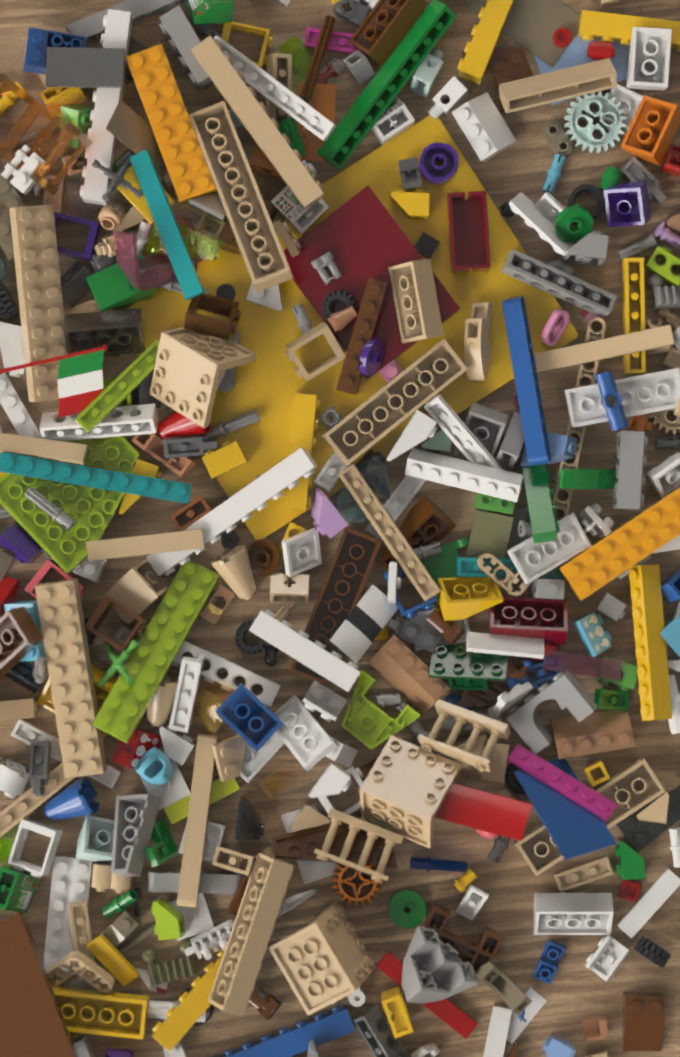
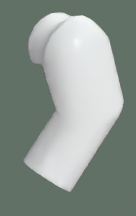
M429 1043L412 1052L411 1057H424L428 1053L435 1057L439 1054L440 1049L436 1043Z

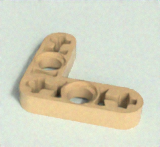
M488 553L481 554L477 559L478 567L511 596L521 595L531 584V582L527 585L520 582L518 585L519 591L512 592L513 587L511 584L519 582L517 576L523 580L518 570L513 574L498 559ZM490 558L489 563L492 566H495L496 564L498 566L492 570V568L488 565L483 566L484 561L482 559ZM499 569L504 570L506 573V577L503 580L496 578V572Z
M79 951L70 952L46 970L52 987L60 985L75 973L103 993L111 992L115 983L114 978L108 972ZM60 967H64L68 969V971H63L62 969H60ZM86 970H91L95 974L88 973Z

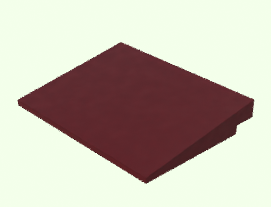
M368 185L298 239L302 246L300 254L292 257L287 248L283 252L293 275V281L322 320L328 325L346 352L368 279L372 278L390 284L372 337L380 339L384 343V357L379 368L381 370L419 342L414 341L402 344L388 267L424 259ZM331 251L334 257L333 260L342 276L337 279L333 278L332 282L325 285L326 283L323 282L317 269L313 268L311 262ZM328 265L325 266L324 268L327 271L329 277H333V274L330 271ZM433 273L441 322L443 324L460 311V307ZM342 290L350 293L356 299L358 311L356 313L357 316L341 331L335 332L329 321L323 316V309L321 308L323 306V299L325 300L327 294H330L332 291ZM338 300L333 304V312L336 313L347 308V305L344 301ZM364 375L367 380L370 378V376Z

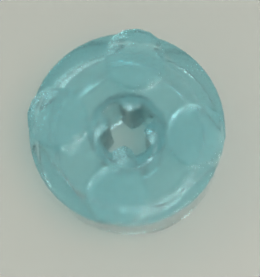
M347 487L342 489L337 498L338 512L350 523L366 521L368 518L361 508L351 507L354 497Z

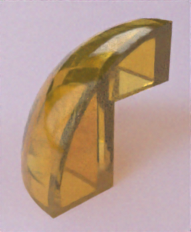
M200 684L195 702L196 714L202 726L211 735H215L223 722V719L215 711L225 700L217 696V693Z

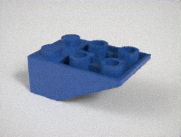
M29 27L23 71L46 74L47 47L86 48L87 37Z

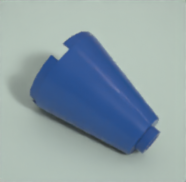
M84 777L79 778L45 804L44 814L46 818L56 821L98 813L100 804L94 798L97 796L96 790L88 779H84Z

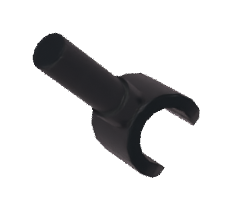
M136 888L134 890L138 895V899L133 904L135 916H140L138 900L143 898L140 888Z

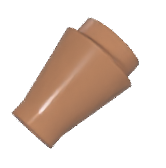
M350 306L330 314L331 317L328 318V321L335 332L341 331L357 314L353 307Z

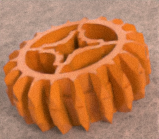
M337 863L340 871L333 870V873L338 875V877L331 878V881L337 882L332 885V888H339L335 892L336 896L343 894L340 901L343 902L348 898L347 905H350L353 900L355 901V907H358V901H361L362 906H365V899L372 903L373 900L370 896L378 897L375 890L382 891V888L377 884H383V881L382 883L376 882L369 877L363 876L361 871H359V877L363 882H360L358 889H356L355 881H352V879H355L358 870L355 869L352 875L342 877V875L349 868L348 866ZM365 866L367 869L376 872V866ZM342 883L352 885L354 895L348 893L343 888ZM373 884L367 893L360 895L362 886Z

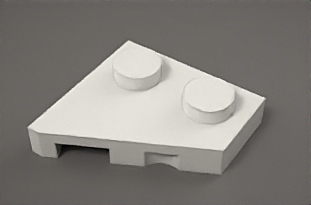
M253 282L251 283L246 301L282 312L278 284L257 292Z

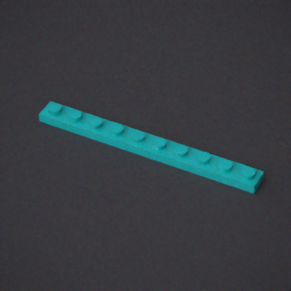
M4 452L0 454V472L189 504L192 484Z

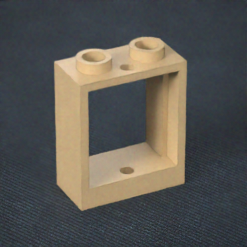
M325 322L285 345L288 350L285 352L290 362H295L297 365L294 368L300 378L304 377L306 381H309L346 357ZM323 334L335 355L307 372L295 350Z

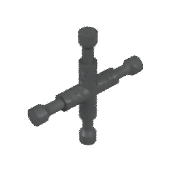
M129 156L125 158L123 166H120L117 173L108 167L105 168L96 159L91 166L104 172V175L112 179L108 186V191L102 196L104 201L108 202L110 200L112 192L116 190L118 185H121L126 190L129 189L139 199L143 195V191L134 188L130 182L123 178L127 172L128 165H131Z

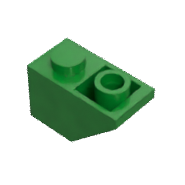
M617 839V844L614 845L615 856H619V864H616L617 875H620L622 880L645 879L644 858L623 840Z

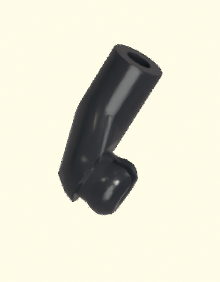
M270 645L265 650L264 662L269 667H274L277 664L275 658L276 652L279 651L278 648Z

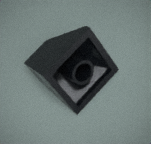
M370 449L355 466L388 500L390 498L388 466L383 462L386 458L379 451L374 453Z
M241 797L239 800L235 840H259L260 835H264L265 824L261 823L262 818L245 797Z

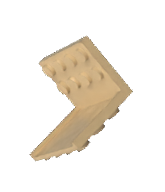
M184 327L161 332L149 395L203 428L208 427L220 371L255 362L257 354L231 339L225 340L183 329Z
M391 735L360 788L361 819L431 849L434 843V816L461 770V764Z
M337 901L331 903L312 924L268 947L307 1015L355 992L375 969L373 958L368 955L363 941L358 938L353 924L345 916L344 908Z

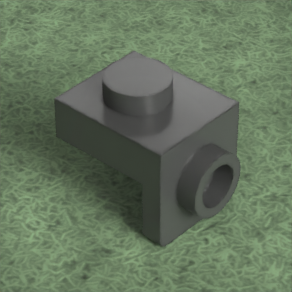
M415 157L399 160V171L403 189L422 187L418 159Z

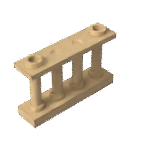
M438 699L435 708L439 716L428 737L419 734L418 740L421 747L426 751H435L472 765L479 771L491 772L492 767L488 758L498 739H508L510 735L508 724ZM449 718L455 720L456 723L444 744L435 739L445 720ZM468 725L474 728L463 750L452 747L463 726ZM485 731L490 733L491 736L481 756L471 754L470 752L480 732Z
M331 808L327 817L331 818L330 821L332 823L322 849L314 850V853L317 854L316 858L325 862L330 859L371 875V879L382 883L383 880L388 881L389 877L383 875L393 846H396V844L400 845L404 836ZM345 823L349 825L348 828L350 830L340 857L329 854V850L338 826ZM363 830L367 832L368 838L359 862L355 864L347 861L357 832ZM381 837L385 839L386 845L375 872L365 868L375 839Z

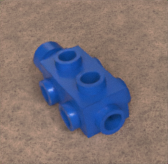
M552 655L535 664L531 661L532 665L528 667L527 674L533 671V678H528L526 674L522 679L507 678L506 680L510 690L517 684L522 685L526 682L531 684L533 687L531 690L539 688L542 682L548 681L550 684L554 681L552 678L560 671H565L562 660H557V657L552 658ZM548 665H551L553 668L551 672L546 671Z

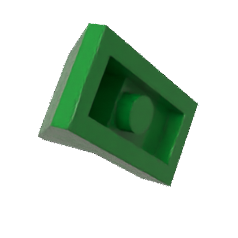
M606 688L595 689L594 702L597 704L596 709L627 711L630 692Z

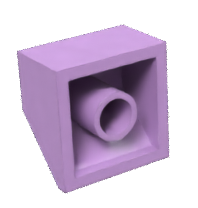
M318 487L315 488L311 516L315 521L312 523L322 536L326 534L331 539L346 527L348 523Z

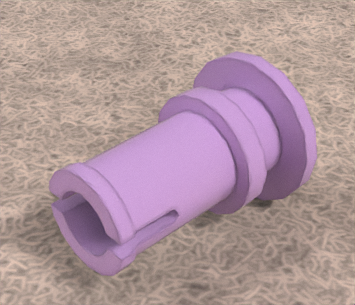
M665 221L661 222L655 229L653 237L659 236L661 241L665 240L678 249L680 236L672 232L670 227L666 228Z

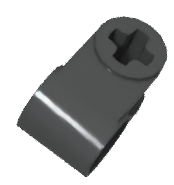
M352 0L338 1L333 7L337 17L357 27H360L372 10Z

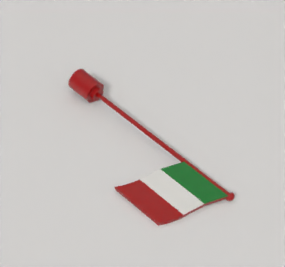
M103 344V346L4 368L0 369V373L59 360L57 378L59 412L57 418L81 413L104 391L102 368L104 351L108 350V346Z

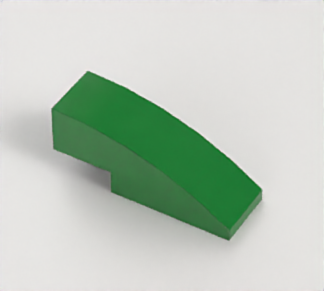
M605 468L560 469L559 488L615 489L616 470Z

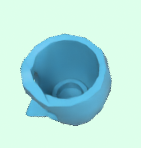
M156 747L147 751L135 766V771L144 780L154 785L167 784L173 775L172 762Z

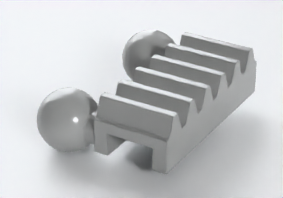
M657 273L651 274L648 277V285L653 289L652 295L655 297L654 309L680 308V286L675 287L673 285L660 288L663 283L662 276Z

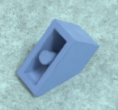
M550 1034L549 1039H545L542 1047L546 1057H574L576 1052L572 1042Z

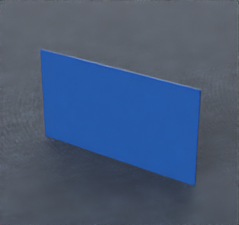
M566 758L548 761L578 780ZM523 770L513 772L565 861L617 844L603 819Z

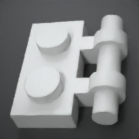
M24 145L21 150H17L16 156L10 164H6L5 170L1 174L5 179H8L13 174L14 177L10 183L24 195L29 193L50 166L35 152L28 157L27 153L31 149L27 145ZM23 160L25 162L19 171L16 170V167Z

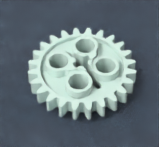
M601 91L597 95L595 93H590L589 96L585 94L582 95L583 99L577 96L576 102L572 101L570 103L572 108H567L566 110L570 114L564 117L565 120L569 121L565 123L564 127L570 128L566 134H572L570 141H577L575 147L581 144L582 151L587 147L589 148V153L596 149L598 154L601 148L606 152L608 145L613 148L615 146L613 141L618 143L620 141L618 136L624 135V132L620 129L626 127V124H623L622 121H625L627 118L621 116L625 110L618 109L621 104L620 102L617 104L613 103L616 97L608 99L609 93H606L604 97ZM589 105L597 106L598 112H591ZM611 116L614 119V123L611 125L606 124L604 117ZM579 119L584 120L586 127H580L577 121ZM597 119V124L593 125V120ZM592 132H599L601 139H595Z

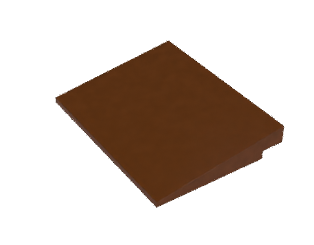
M18 912L0 921V1057H79L23 913Z

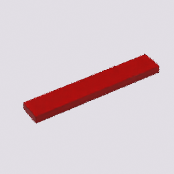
M387 951L376 964V967L402 987L403 962ZM447 998L423 1004L465 1039L478 1025L475 1020Z

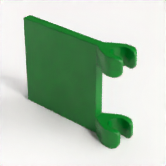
M467 538L441 546L442 553L428 556L425 560L423 558L420 559L436 584L438 578L459 577L456 576L457 557H459L457 549L468 545Z

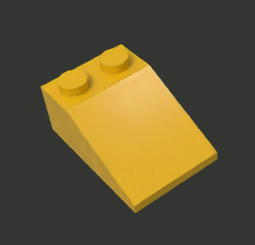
M490 577L438 578L437 586L441 591L436 594V598L444 621L463 620L503 602L498 584Z

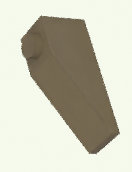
M126 908L101 934L116 948L141 921Z

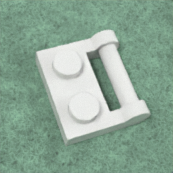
M529 682L523 685L517 684L511 689V692H503L497 698L498 702L496 705L488 709L489 716L495 719L511 706L522 703L523 699L533 688Z

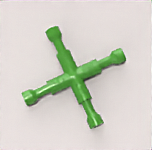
M133 639L127 650H124L120 656L111 649L110 643H103L102 647L109 653L113 664L106 671L107 674L98 681L101 687L107 684V680L117 670L126 678L125 681L128 685H132L135 682L133 677L128 674V670L123 663L130 656V652L139 645L136 640Z

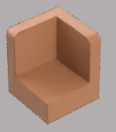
M605 1016L583 1018L581 1020L586 1042L609 1039Z

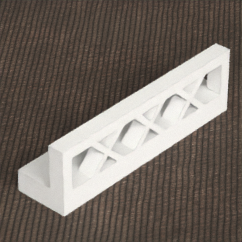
M199 653L197 659L186 656L182 659L169 729L188 733L192 722L205 654Z

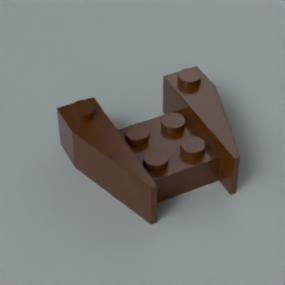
M432 902L425 917L424 927L434 929L439 934L438 938L444 944L448 942L458 952L457 956L464 963L468 961L473 966L475 974H477L483 964L491 962L496 956L504 939L503 933L485 926L477 944L445 930L444 928L451 915L450 909Z

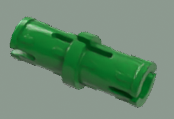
M130 889L125 894L115 897L111 903L102 908L103 915L110 918L115 913L125 910L129 904L138 899L136 891Z

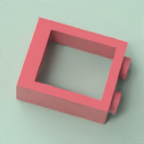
M47 559L24 590L37 599L35 586L41 584L52 569L67 580L75 578L67 574L52 560ZM78 581L80 597L82 599L86 594L84 591L86 586Z

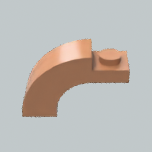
M155 434L135 435L131 440L183 479H185L195 465L187 457L165 458L164 441Z

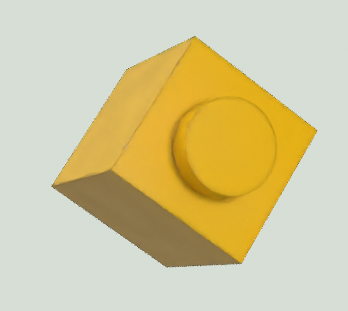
M600 759L582 767L592 787L610 779Z

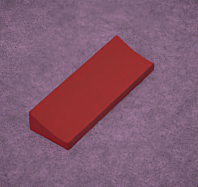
M453 782L434 818L522 841L532 803Z

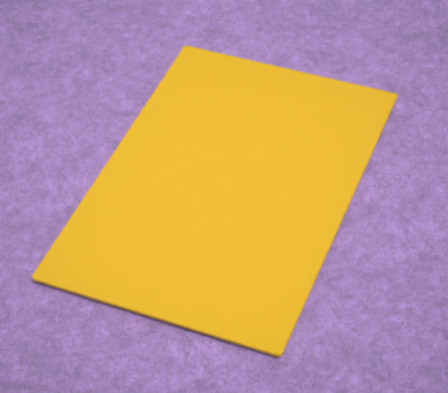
M429 115L321 184L325 189L322 191L324 193L322 199L329 208L302 234L289 224L293 237L299 239L369 185L414 247L423 232L440 241L430 258L432 270L460 307V311L442 324L444 336L420 340L397 357L395 361L401 370L404 371L437 343L445 339L465 365L466 319H470L472 303L489 302L493 304L488 335L491 351L487 380L469 381L465 371L430 399L432 400L440 394L457 415L470 407L472 402H478L514 379L502 307L503 300L518 296L524 298L534 354L560 349L578 337L577 331L569 320L556 345L549 346L541 341V333L552 313L556 309L562 308L553 295L500 272L507 254L512 249L525 255L527 254L487 192L491 269L490 271L472 272V268H470L469 272L451 273L447 193L465 192L464 199H468L469 192L486 190L439 117L435 120ZM437 142L450 145L458 155V168L455 176L445 184L433 185L421 175L422 187L406 189V192H414V190L420 189L430 193L428 219L408 218L391 200V192H395V189H403L398 161L416 157L419 166L421 154L428 145ZM436 160L435 166L442 167L443 162H438ZM277 212L272 224L283 217L280 212ZM275 229L282 250L284 251L287 247L281 239L280 235L278 234L277 230ZM219 249L194 265L202 287L209 290V295L217 296L216 291L222 284L233 286L236 293L233 301L239 302L238 310L241 311L235 333L237 331L241 335L240 345L257 354L255 362L237 366L236 379L234 380L237 383L231 392L227 391L225 394L219 389L216 390L209 424L214 427L219 425V422L224 423L252 411L258 412L260 421L230 432L225 437L223 435L217 438L218 448L215 450L223 448L221 444L229 440L237 441L247 463L216 479L230 498L256 480L257 475L262 476L286 459L289 448L294 393L317 395V400H320V410L315 412V419H319L318 430H314L313 438H317L316 450L312 449L311 457H315L317 465L313 469L315 473L311 475L314 481L334 453L322 437L329 429L324 422L320 421V415L325 414L329 407H334L335 412L338 415H342L344 419L374 395L379 388L384 387L387 382L378 371L368 380L364 375L362 376L357 395L336 390L345 359L309 381H306L304 377L300 378L294 369L297 365L294 361L290 362L285 354L288 351L285 345L303 335L301 328L297 326L298 321L291 308L303 303L308 318L312 320L311 325L313 328L324 321L293 279L278 284L282 312L246 301L252 279L243 256ZM420 254L423 259H429L424 255ZM160 287L156 290L152 299L133 304L116 315L115 321L139 357L155 340L160 341L161 332H164L165 329L172 330L184 327L185 316L191 299L186 300L184 294L173 290L169 292L168 289ZM200 309L197 313L223 321H228L229 319L227 316ZM231 333L229 339H232L235 333ZM323 334L295 350L307 372L335 355ZM337 340L339 346L341 347L343 353H344L345 356H346V353H347V352L345 351V349L342 347V345H341V344L339 343V341ZM424 405L418 409L420 412L433 419L429 415V413L423 408ZM413 414L352 463L356 464L370 449L374 453L379 451L386 458ZM341 478L338 479L329 493L313 482L312 488H308V495H311V505L306 507V511L312 508L315 488L318 487L328 498L345 487ZM283 490V495L275 501L272 498L266 502L268 504L267 507L261 511L257 509L251 513L252 517L245 521V524L254 538L260 540L266 538L306 511L283 509Z

